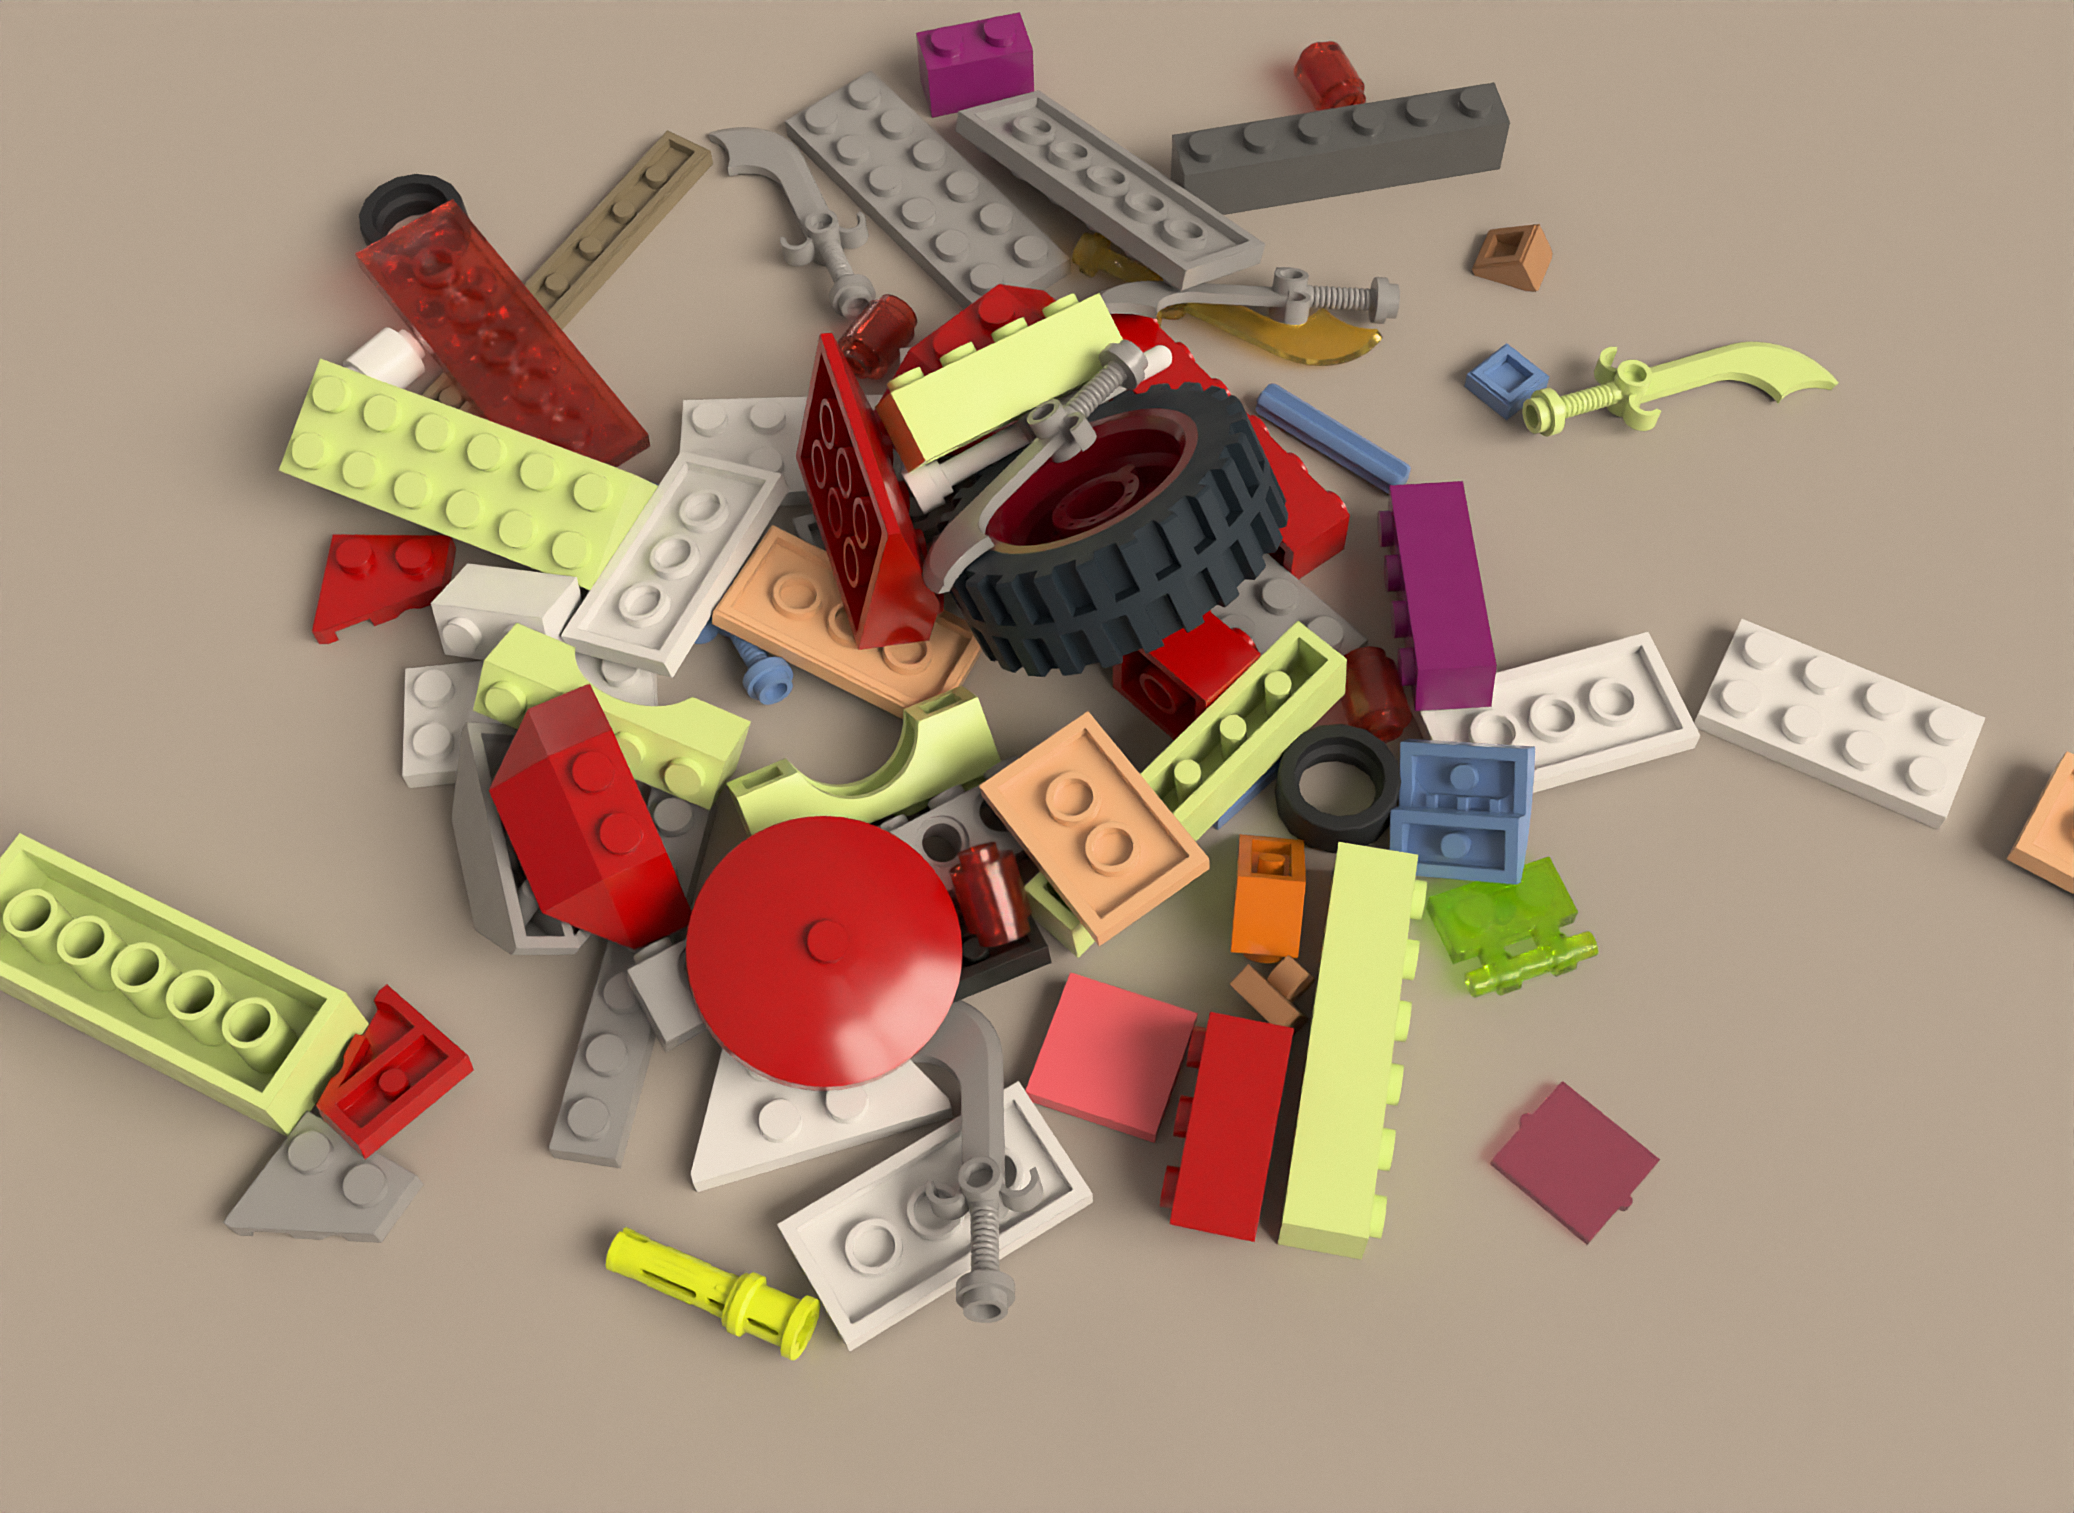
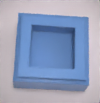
M1506 343L1467 373L1464 387L1505 420H1508L1523 408L1524 401L1530 399L1534 391L1547 388L1550 376Z

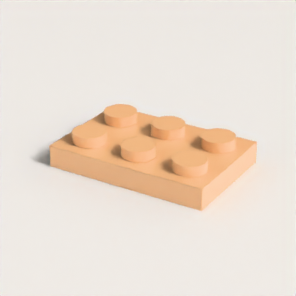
M1089 711L979 785L982 797L1099 947L1210 869L1209 857Z

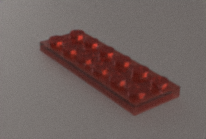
M453 199L355 253L362 271L481 418L616 468L651 447L649 434Z

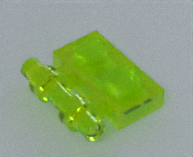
M1550 856L1525 864L1521 883L1517 885L1475 881L1430 896L1426 909L1452 963L1456 964L1478 956L1483 966L1464 974L1466 987L1473 998L1494 991L1498 995L1503 996L1520 990L1522 982L1549 972L1553 976L1558 977L1575 971L1577 969V962L1595 957L1599 952L1595 937L1590 931L1587 930L1570 937L1560 932L1559 928L1574 923L1578 910ZM1529 938L1533 939L1537 947L1512 956L1504 949L1506 946Z

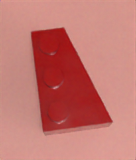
M1210 1012L1207 1028L1194 1025L1186 1067L1199 1069L1194 1097L1180 1095L1173 1130V1137L1185 1139L1181 1166L1167 1165L1159 1207L1172 1209L1170 1225L1255 1242L1294 1028Z

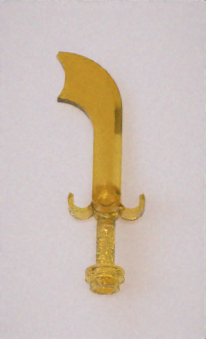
M1085 232L1074 249L1072 262L1079 266L1080 273L1090 278L1094 277L1099 269L1129 283L1163 281L1161 276L1145 265L1142 266L1141 263L1132 261L1130 258L1127 259L1126 256L1117 254V252L1109 249L1111 241L1100 233L1096 232L1093 235ZM1180 303L1167 306L1156 315L1159 327L1161 328L1163 318L1178 320L1188 313L1283 359L1314 366L1338 365L1355 360L1371 351L1383 338L1378 329H1366L1349 325L1334 317L1324 308L1309 316L1308 321L1300 325L1279 323L1242 305Z

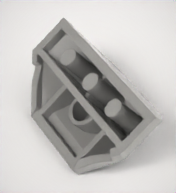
M466 722L461 732L451 819L475 931L511 955L576 954L592 934L542 914L489 793V788L518 729L506 724Z

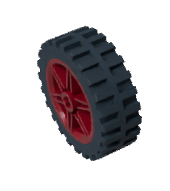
M1184 382L1178 389H1171L1168 383L1151 385L1147 392L1134 394L1133 390L1124 391L1115 396L1112 401L1099 405L1087 417L1088 422L1097 435L1095 442L1083 452L1081 449L1074 457L1061 463H1055L1049 458L996 510L990 518L985 531V535L989 536L995 546L981 554L968 565L949 591L984 654L990 661H998L1002 669L1016 673L1023 667L1028 676L1045 677L1051 669L1059 668L1062 676L1082 674L1086 665L1099 662L1104 669L1123 663V656L1142 648L1147 654L1163 647L1162 639L1182 628L1187 633L1204 623L1202 616L1216 605L1225 608L1239 596L1237 587L1244 580H1255L1266 567L1262 556L1268 553H1275L1283 539L1279 529L1286 527L1288 511L1285 507L1286 499L1245 409L1236 396L1230 395L1228 397L1225 389L1213 385L1204 391L1201 384L1196 382ZM1031 443L1002 458L995 465L991 464L975 474L977 482L971 488H961L952 499L954 511L942 514L937 524L939 532L941 533ZM939 535L933 537L932 544Z

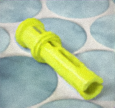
M624 1227L623 1232H618L607 1253L605 1264L607 1270L635 1279L680 1301L706 1310L710 1314L722 1318V1326L726 1327L728 1333L741 1337L747 1332L779 1346L781 1356L795 1361L799 1358L815 1330L820 1314V1300L809 1295L800 1300L767 1286L766 1277L758 1273H744L739 1277L670 1246L667 1247L653 1241L649 1237L639 1234L628 1227Z

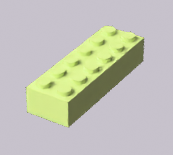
M321 358L278 470L541 572L577 577L578 585L588 590H591L658 487V485L627 471Z
M19 833L0 857L1 991L287 1137L304 1114L312 1110L330 1079L335 1076L344 1063L343 1055L354 1035H363L369 1026L367 1020L346 992Z

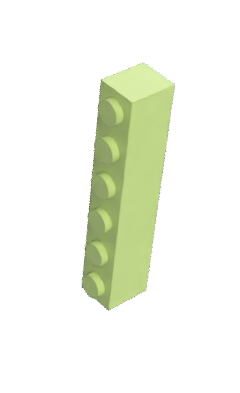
M1297 621L1140 774L1195 842L1283 756L1284 751L1298 736L1307 732L1345 694L1347 659L1300 621ZM1041 871L1023 887L1031 916L1077 958L1095 942Z
M1343 842L1338 843L1330 886L1278 1245L1362 1260L1369 1237L1378 1239L1382 1237L1387 1196L1375 1194L1377 1171H1390L1396 1135L1395 1129L1383 1127L1386 1104L1398 1106L1404 1065L1392 1063L1394 1041L1406 1042L1412 1002L1400 1000L1402 979L1414 980L1420 944L1418 940L1408 939L1410 919H1422L1427 890V881L1415 879L1418 861L1417 854Z

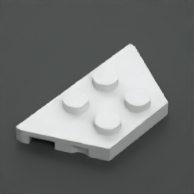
M722 1048L691 1170L692 1182L697 1192L952 1118V1108L949 1098L911 1060L881 1079L862 1086L844 1090L813 1091L784 1086L759 1076L737 1062Z

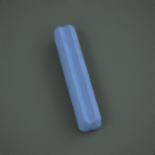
M1275 383L1268 384L1258 396L1255 410L1259 415L1389 494L1390 485H1404L1407 483L1411 471L1407 463Z

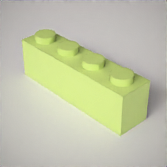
M1074 293L1067 295L1042 309L1045 319L1029 327L1024 317L1019 318L994 331L991 336L995 343L976 351L973 343L969 342L942 356L939 360L943 368L924 376L921 368L917 367L888 382L887 386L891 393L874 407L908 473L1020 419L1024 414L1043 402L1052 399L1058 400L1084 386L1103 369L1099 360L1100 352L1109 343L1118 344L1123 340L1100 293L1081 302H1078Z

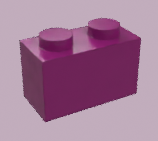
M1020 12L916 33L920 82L932 118L958 113L960 110L1034 92L1033 48Z

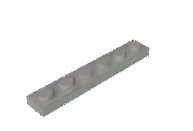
M652 787L646 807L691 909L716 816L717 805L715 802L712 808L708 810ZM685 929L662 939L670 938L672 944L675 945L682 941ZM608 940L549 1145V1150L554 1158L621 1169L656 1039L654 1030L627 983V969L637 965L633 959L634 955L649 945L634 951Z

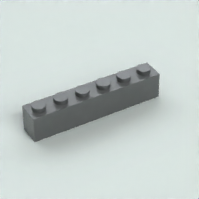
M1492 82L1173 134L1171 180L1222 215L1498 170L1502 163L1510 120L1496 85Z

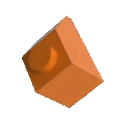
M1239 835L1231 952L1243 953L1247 959L1260 963H1276L1288 955L1292 958H1298L1306 886L1304 840Z

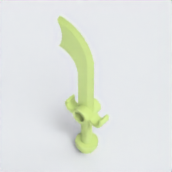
M1766 342L1734 343L1653 367H1648L1645 363L1638 360H1626L1620 363L1618 368L1611 367L1617 353V347H1608L1601 352L1594 369V377L1601 385L1560 397L1555 390L1549 387L1536 390L1532 393L1530 399L1524 401L1522 413L1529 431L1534 434L1540 433L1546 437L1560 433L1565 426V419L1604 407L1612 414L1623 417L1624 422L1632 429L1648 431L1655 427L1662 411L1657 408L1653 411H1644L1640 409L1641 403L1713 382L1735 380L1752 384L1771 395L1778 404L1785 396L1792 392L1807 388L1832 390L1839 382L1829 371L1810 357L1788 347Z

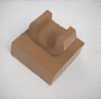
M1289 955L1273 969L1268 978L1248 964L1230 983L1270 1024L1294 1028L1293 1036L1309 1020L1293 1002L1301 997L1316 979Z

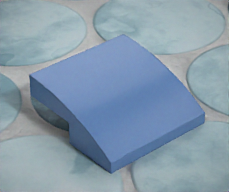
M1418 739L1401 741V787L1399 790V806L1390 811V850L1417 854L1416 876L1516 885L1521 883L1531 819L1535 746Z

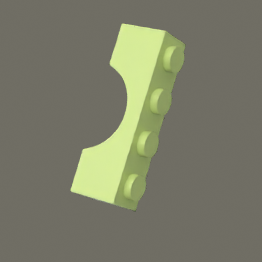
M516 623L484 660L473 711L518 729L529 708L590 682L583 676L577 666L575 647ZM590 683L634 779L710 810L737 768L751 721L694 697L666 706L633 704L614 698Z
M960 685L903 709L902 732L894 753L879 770L862 780L848 784L822 783L801 773L785 758L726 784L749 838L772 825L809 816L845 817L869 824L891 814H894L895 817L902 814L909 816L926 808L929 798L951 787L962 785L963 789L968 791L986 781L983 774L1001 762L978 697Z

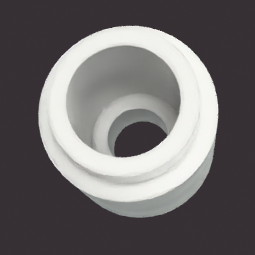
M385 327L343 361V366L405 389L425 372V367L421 360L425 357V352L419 342L406 330L401 329L399 332H396L389 327Z

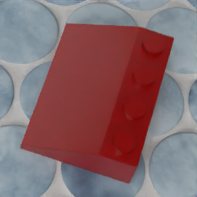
M821 333L810 380L796 459L857 649L863 650L929 641L936 617L942 614L944 609V594L932 592L924 584L922 568L927 555L926 541L920 528L914 529L909 515L910 497L907 485L904 481H898L893 469L894 455L891 439L888 434H881L874 411L832 333Z

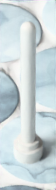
M1158 345L1144 352L1148 361V367L1144 370V380L1169 367L1172 362V353L1167 347ZM1119 385L1102 403L1128 389ZM1083 386L1058 399L1061 405L1065 406L1067 402H1070L1071 398ZM1016 422L940 465L935 460L908 473L907 469L901 471L922 512L926 515L946 504L944 497L954 492L951 486L1031 442L1027 440Z

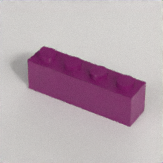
M1463 481L1390 485L1388 510L1378 511L1377 531L1379 546L1390 547L1391 555L1384 556L1386 592H1397L1398 601H1391L1393 638H1404L1405 648H1398L1397 656L1400 686H1411L1414 711L1492 707L1497 664Z

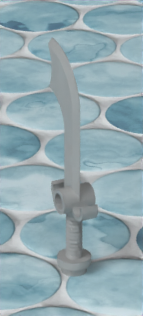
M750 127L727 128L710 132V141L721 146L730 157L727 168L729 177L738 174L763 175L777 182L784 191L806 238L805 243L792 246L787 243L786 237H780L785 261L793 266H803L812 261L826 266L834 282L830 290L829 299L835 312L849 320H859L866 317L874 307L875 289L866 276L854 274L844 254V248L855 249L867 242L869 234L865 215L861 211L856 214L858 225L854 228L846 229L839 226L837 215L829 210L800 150L785 137L768 130Z
M1276 267L1272 287L1202 283L1181 291L1178 288L1169 286L1164 281H1140L1112 286L1098 292L1110 314H1134L1156 319V315L1161 309L1180 303L1269 307L1268 316L1270 319L1289 325L1306 323L1308 321L1309 308L1311 307L1314 309L1318 307L1319 309L1329 308L1331 310L1335 308L1336 310L1368 311L1370 323L1384 324L1386 318H1396L1400 302L1399 285L1390 284L1387 277H1374L1370 289H1352L1351 287L1347 289L1346 287L1335 288L1334 286L1330 288L1329 286L1318 287L1317 285L1313 287L1312 285H1307L1309 277L1307 272L1292 267Z
M1121 340L1118 344L1109 343L1099 354V360L1103 369L1071 398L1070 402L1062 406L1059 400H1048L1030 410L1018 420L1017 424L1027 440L1033 442L970 502L936 538L926 555L922 568L923 581L928 589L937 594L949 592L965 568L981 554L995 546L989 536L985 535L990 518L1049 458L1055 463L1067 461L1078 454L1081 449L1083 452L1095 442L1097 435L1088 422L1087 417L1119 385L1133 390L1145 378L1144 370L1148 367V361L1138 346L1129 340Z
M959 1000L952 1003L945 1019L934 1036L911 1061L913 1063H929L942 1067L949 1071L961 1086L962 1166L957 1176L960 1189L953 1197L941 1199L934 1181L927 1180L925 1193L933 1213L940 1219L956 1220L963 1217L969 1211L971 1216V1272L962 1275L957 1280L956 1302L963 1308V1314L967 1319L979 1323H991L1006 1317L1008 1308L1015 1301V1282L1011 1276L1000 1272L998 1222L1006 1216L1009 1210L1025 1212L1037 1206L1043 1196V1187L1036 1167L1029 1170L1031 1180L1025 1188L1010 1190L1006 1186L1003 1054L1000 1039L991 1022L979 1010Z

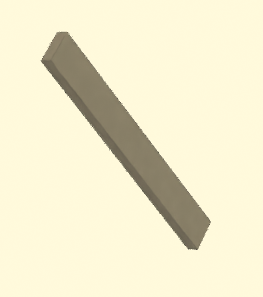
M667 130L421 396L483 418L713 165L711 151Z

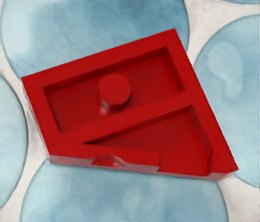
M333 534L312 633L319 644L336 642L339 640L336 634L337 631L371 619L375 627L398 618L406 610L422 609L430 606L431 602L451 582L456 555V546L452 537L448 535Z

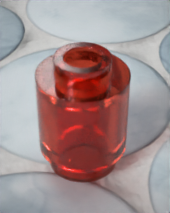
M1334 41L1316 42L1302 51L1294 67V76L1316 111L1364 104L1366 102L1364 82L1340 44Z
M885 294L879 300H871L837 342L854 375L861 379L878 380L883 378L900 357V348H907L914 339V328L918 323L917 316L905 301L894 295Z
M1375 646L1362 647L1348 652L1344 655L1347 659L1345 694L1340 698L1348 725L1367 730L1385 742V744L1394 741L1401 736L1403 729L1412 720V713L1404 688L1400 686L1395 661L1387 657L1384 649Z
M992 841L960 851L957 854L960 863L950 868L948 872L967 931L970 934H976L979 946L991 947L1001 945L1030 932L1031 928L1027 917L1032 913V909L1013 850H998L996 842Z

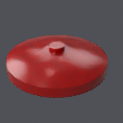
M809 816L791 819L765 828L742 841L718 863L705 881L695 901L687 930L686 972L689 988L695 1007L713 1038L730 1056L755 1074L772 1082L803 1090L833 1091L862 1086L881 1079L909 1062L929 1042L945 1019L953 1003L962 968V938L958 916L952 899L935 870L916 850L894 834L875 825L845 817Z

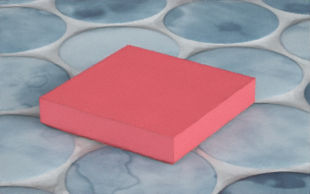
M1070 972L1025 1092L1033 1103L1155 1143L1190 1044L1193 1027L1197 1024L1198 1013Z

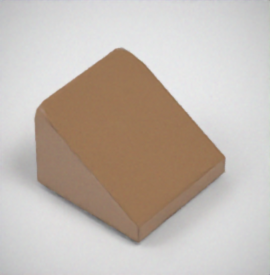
M1540 224L1490 229L1472 271L1475 276L1524 291L1536 292L1541 286L1553 253Z

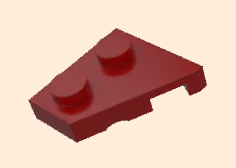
M388 984L382 987L374 998V1003L378 1010L364 1036L354 1035L343 1055L344 1063L342 1069L336 1076L330 1079L316 1105L322 1119L365 1160L474 1071L469 1056Z

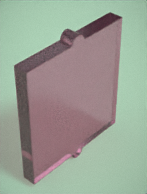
M1562 1081L1532 1115L1525 1113L1521 1116L1518 1122L1520 1129L1495 1155L1490 1165L1588 1246L1618 1210L1627 1211L1633 1203L1631 1194L1655 1168L1660 1159Z

